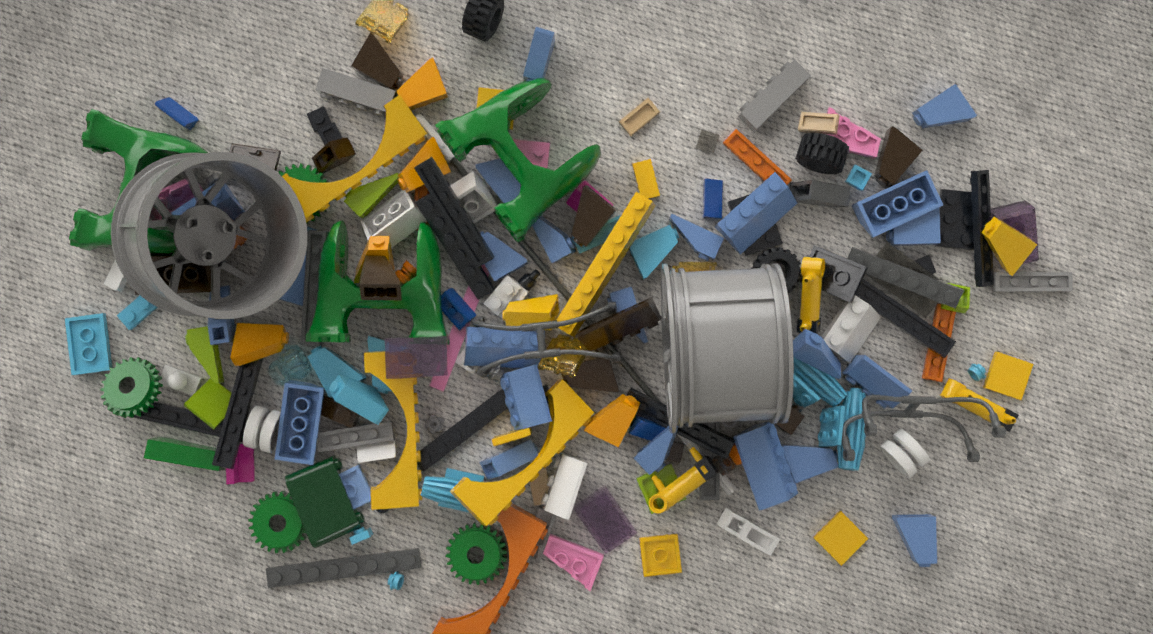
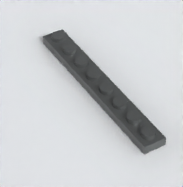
M412 548L266 568L268 588L417 569L421 568L422 565L420 549Z

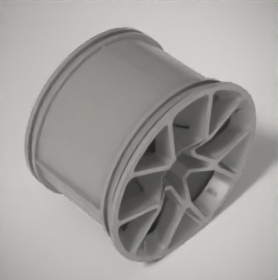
M231 152L182 153L153 162L142 169L127 184L113 212L111 242L115 260L124 278L141 297L151 304L178 315L234 319L264 310L279 300L292 286L302 268L306 255L307 224L302 206L295 192L281 175L265 163L246 155ZM194 168L222 172L205 196H203L192 170ZM183 171L196 204L181 215H171L158 198V195L170 180ZM230 178H234L243 184L256 200L234 221L224 211L211 203ZM153 205L161 214L162 220L149 221ZM258 209H261L266 221L267 237L241 230L239 227ZM166 226L173 231L176 250L171 257L153 262L148 248L147 229ZM236 235L262 243L266 247L263 261L253 276H249L224 262L225 258L228 257L234 248ZM192 262L197 265L211 266L210 301H190L177 295L183 264ZM173 263L168 287L158 274L156 268ZM220 269H224L244 280L246 285L235 293L221 298Z
M773 263L771 265L762 264L760 268L691 272H685L684 268H679L678 272H675L674 268H671L669 271L668 265L662 264V345L666 406L670 433H676V426L682 428L683 424H686V427L689 428L692 427L693 423L768 420L771 424H776L777 422L787 423L793 397V337L787 287L780 265Z

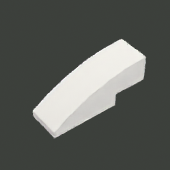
M725 508L717 522V525L770 556L780 541L778 537L728 508Z

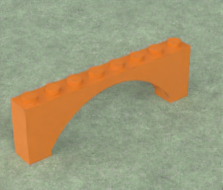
M513 503L507 510H502L496 521L500 522L504 530L509 549V568L504 585L489 603L477 611L456 618L446 619L441 617L432 634H490V625L492 623L496 624L501 615L498 612L501 606L505 607L510 599L508 593L511 589L515 590L520 581L517 577L520 572L524 574L529 565L526 561L530 555L532 557L535 555L539 547L536 545L539 538L543 540L548 532V529H546L547 522Z

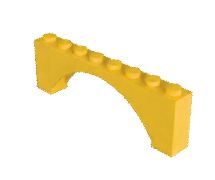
M400 95L383 106L386 110V121L381 143L372 159L357 173L342 180L326 183L298 180L290 177L288 173L282 176L295 192L302 206L306 223L314 218L312 214L317 210L323 212L330 207V201L333 199L338 201L346 195L345 191L351 187L354 190L362 184L360 180L366 176L370 179L378 173L377 168L382 165L384 168L394 162L393 157L398 154L400 157L410 151L408 149L410 145L414 143L417 146L425 140L426 131Z
M411 349L364 352L365 373L373 374L391 389L404 410L407 422L406 443L397 465L376 487H371V510L418 507L419 501H422V489H418V481H422L421 470H417V462H421L420 450L416 451V443H420L419 431H415V424L419 423V414L414 411V404H418V394L414 393L413 385H417V373H413L412 366L416 365V354H412Z
M563 379L558 380L545 393L548 397L552 421L549 422L545 442L532 463L516 475L500 481L476 482L471 481L468 477H463L450 490V493L482 525L487 526L488 524L492 525L499 518L497 515L502 510L505 511L511 506V500L515 496H520L526 488L524 486L529 481L533 482L539 476V470L550 465L553 461L551 458L556 453L559 454L565 449L566 446L564 444L569 439L573 440L579 434L577 430L581 426H586L592 420L591 416L594 412Z

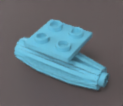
M793 357V400L797 405L805 408L821 398L835 407L845 398L847 393L835 377Z
M850 388V391L846 392L847 395L841 406L822 409L820 414L821 425L818 433V447L837 446L839 469L849 471L859 470L865 448V423L862 418L849 424L846 430L851 449L855 451V460L845 461L843 459V424L852 416L861 414L863 411L862 401L866 394L862 393V389Z
M447 468L445 477L425 476L421 496L438 502V506L469 512L450 493V490L463 477H468L471 481L483 482L484 476Z

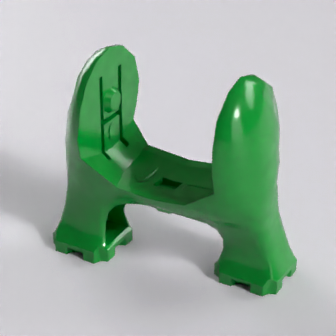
M545 78L520 82L498 93L471 112L451 120L439 121L435 124L440 138L459 162L465 160L468 153L474 147L488 145L494 149L504 165L521 185L519 195L510 202L500 203L494 207L499 220L517 243L524 240L529 229L545 211L572 192L590 175L601 156L600 146L594 144L574 155L554 171L533 165L518 149L509 134L510 123L513 119L533 108L550 91L552 84Z
M94 109L87 113V128L81 137L83 147L92 149L94 153L116 152L124 158L125 171L119 189V197L133 177L153 162L182 153H208L202 147L187 139L132 127ZM115 207L109 214L102 216L87 209L78 208L73 217L75 222L74 229L70 231L69 235L70 245L88 251L96 248L112 247L111 223ZM152 228L147 229L150 253H174L176 246L172 232Z
M343 220L333 224L322 247L318 273L317 304L312 325L306 334V342H351L347 319L355 308L407 309L413 316V328L408 336V344L450 345V337L445 327L441 308L442 267L440 249L430 225L425 222H421L417 234V276L401 286L402 301L361 300L360 286H357L347 275L349 248L346 224Z

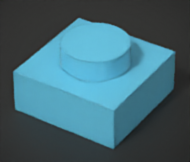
M855 164L845 183L862 191L872 173Z
M363 526L353 531L354 534L349 539L353 545L373 535L371 527L365 529Z

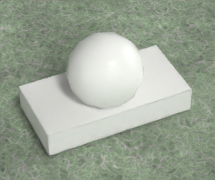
M165 365L161 374L162 379L159 383L174 390L193 395L199 390L203 378Z

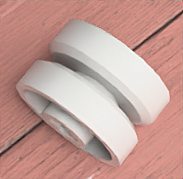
M255 406L246 422L243 445L252 449L260 446L261 451L273 453L276 450L281 411L272 410L269 413L266 407Z
M899 429L893 434L894 442L886 440L880 445V449L885 457L908 479L917 473L915 465L924 467L930 462V458L925 450L903 429Z

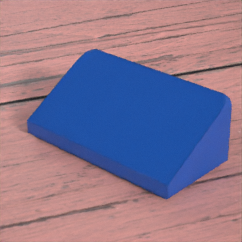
M170 97L154 103L155 106L188 130H192L199 120Z
M703 180V218L722 219L723 180Z
M453 288L444 291L441 295L442 312L459 331L476 317V313Z
M636 416L629 434L651 441L666 428L651 420Z

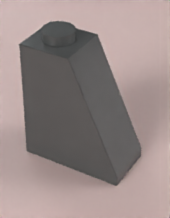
M817 180L790 183V191L797 203L835 208L849 207L851 187Z

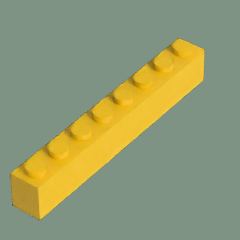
M635 192L557 318V322L590 313L656 205L652 200ZM585 320L558 328L575 337Z

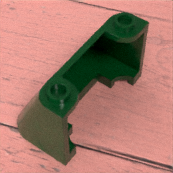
M335 455L285 476V483L313 548L320 547L363 527V522H365L362 512L353 509L339 475L343 466L341 460L336 458Z

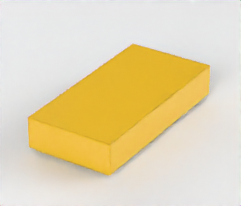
M651 159L632 163L639 193L648 199L660 197Z

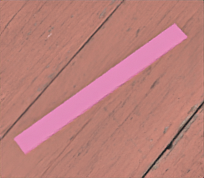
M483 264L481 267L488 277L489 271L485 264ZM468 285L463 300L475 312L479 299L476 298ZM470 322L460 331L453 324L449 334L450 345H445L430 383L431 387L444 391L465 338L466 327H469Z

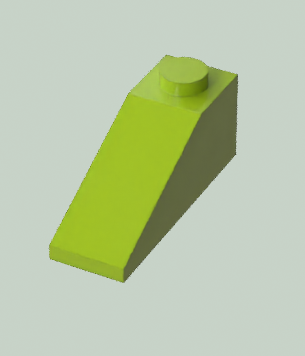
M395 173L359 186L355 190L351 189L345 195L346 199L343 202L363 219L398 184L399 174Z
M208 326L186 330V344L214 383H224L219 346L210 345Z

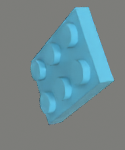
M106 313L65 318L71 375L110 371L109 368H112Z

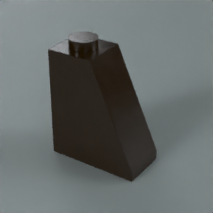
M370 33L351 67L356 72L391 90L399 89L403 83L402 73L375 36Z
M894 126L890 127L885 133L874 174L877 178L876 181L881 186H887L888 188L898 181L923 151Z
M588 185L582 189L571 233L575 237L573 239L574 242L581 247L583 245L589 246L617 211L615 207Z
M365 256L359 283L361 300L402 301L401 282L385 256Z
M597 357L565 367L564 372L561 373L563 380L570 387L619 392L610 360Z

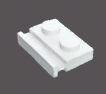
M508 274L484 302V305L502 318L503 310L506 309L508 303L523 300L529 291L524 289L519 282Z

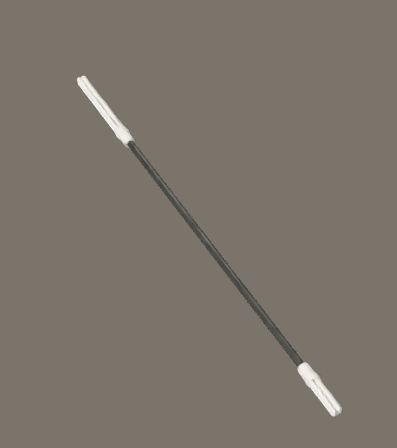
M416 115V119L427 133L425 135L426 138H435L447 163L451 162L462 177L468 175V172L454 157L448 146L445 145L439 134L423 115ZM522 240L519 243L520 246L568 301L571 297L570 293L527 242ZM591 318L584 321L588 326L594 323ZM612 343L605 345L612 355L618 352ZM622 356V367L647 396L661 402ZM677 434L689 450L695 447L699 451L698 444ZM720 469V487L727 495H730L735 491L736 487Z

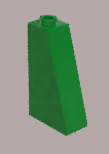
M163 436L147 440L144 459L214 471L225 469L212 465L216 451L214 447Z

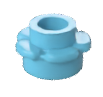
M971 364L967 370L975 381L986 378V370L980 364Z
M396 571L389 576L388 585H390V590L401 589L404 575Z

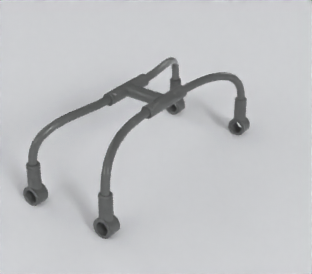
M608 302V305L573 319L559 322L556 320L522 324V326L485 323L484 316L475 317L472 320V324L476 327L504 331H536L538 351L524 352V354L509 356L486 366H480L477 374L484 378L489 376L487 374L489 369L506 362L524 358L527 360L556 357L564 354L598 357L612 360L614 364H622L621 352H615L612 356L586 350H560V348L546 350L544 330L574 324L605 311H608L609 314L617 313L616 302Z
M868 395L862 401V413L852 416L843 424V459L845 461L855 460V451L851 449L849 437L846 435L849 424L863 418L865 435L875 436L877 434V425L873 423L872 417L890 416L895 418L935 417L952 422L961 430L965 438L967 460L969 462H979L980 454L975 450L972 439L959 421L948 415L916 410L920 404L947 402L978 403L984 406L990 413L989 417L993 426L992 435L994 438H1004L1006 429L1004 426H1001L998 415L994 412L993 408L986 401L978 398ZM870 400H885L909 404L905 410L870 412L867 408V403Z

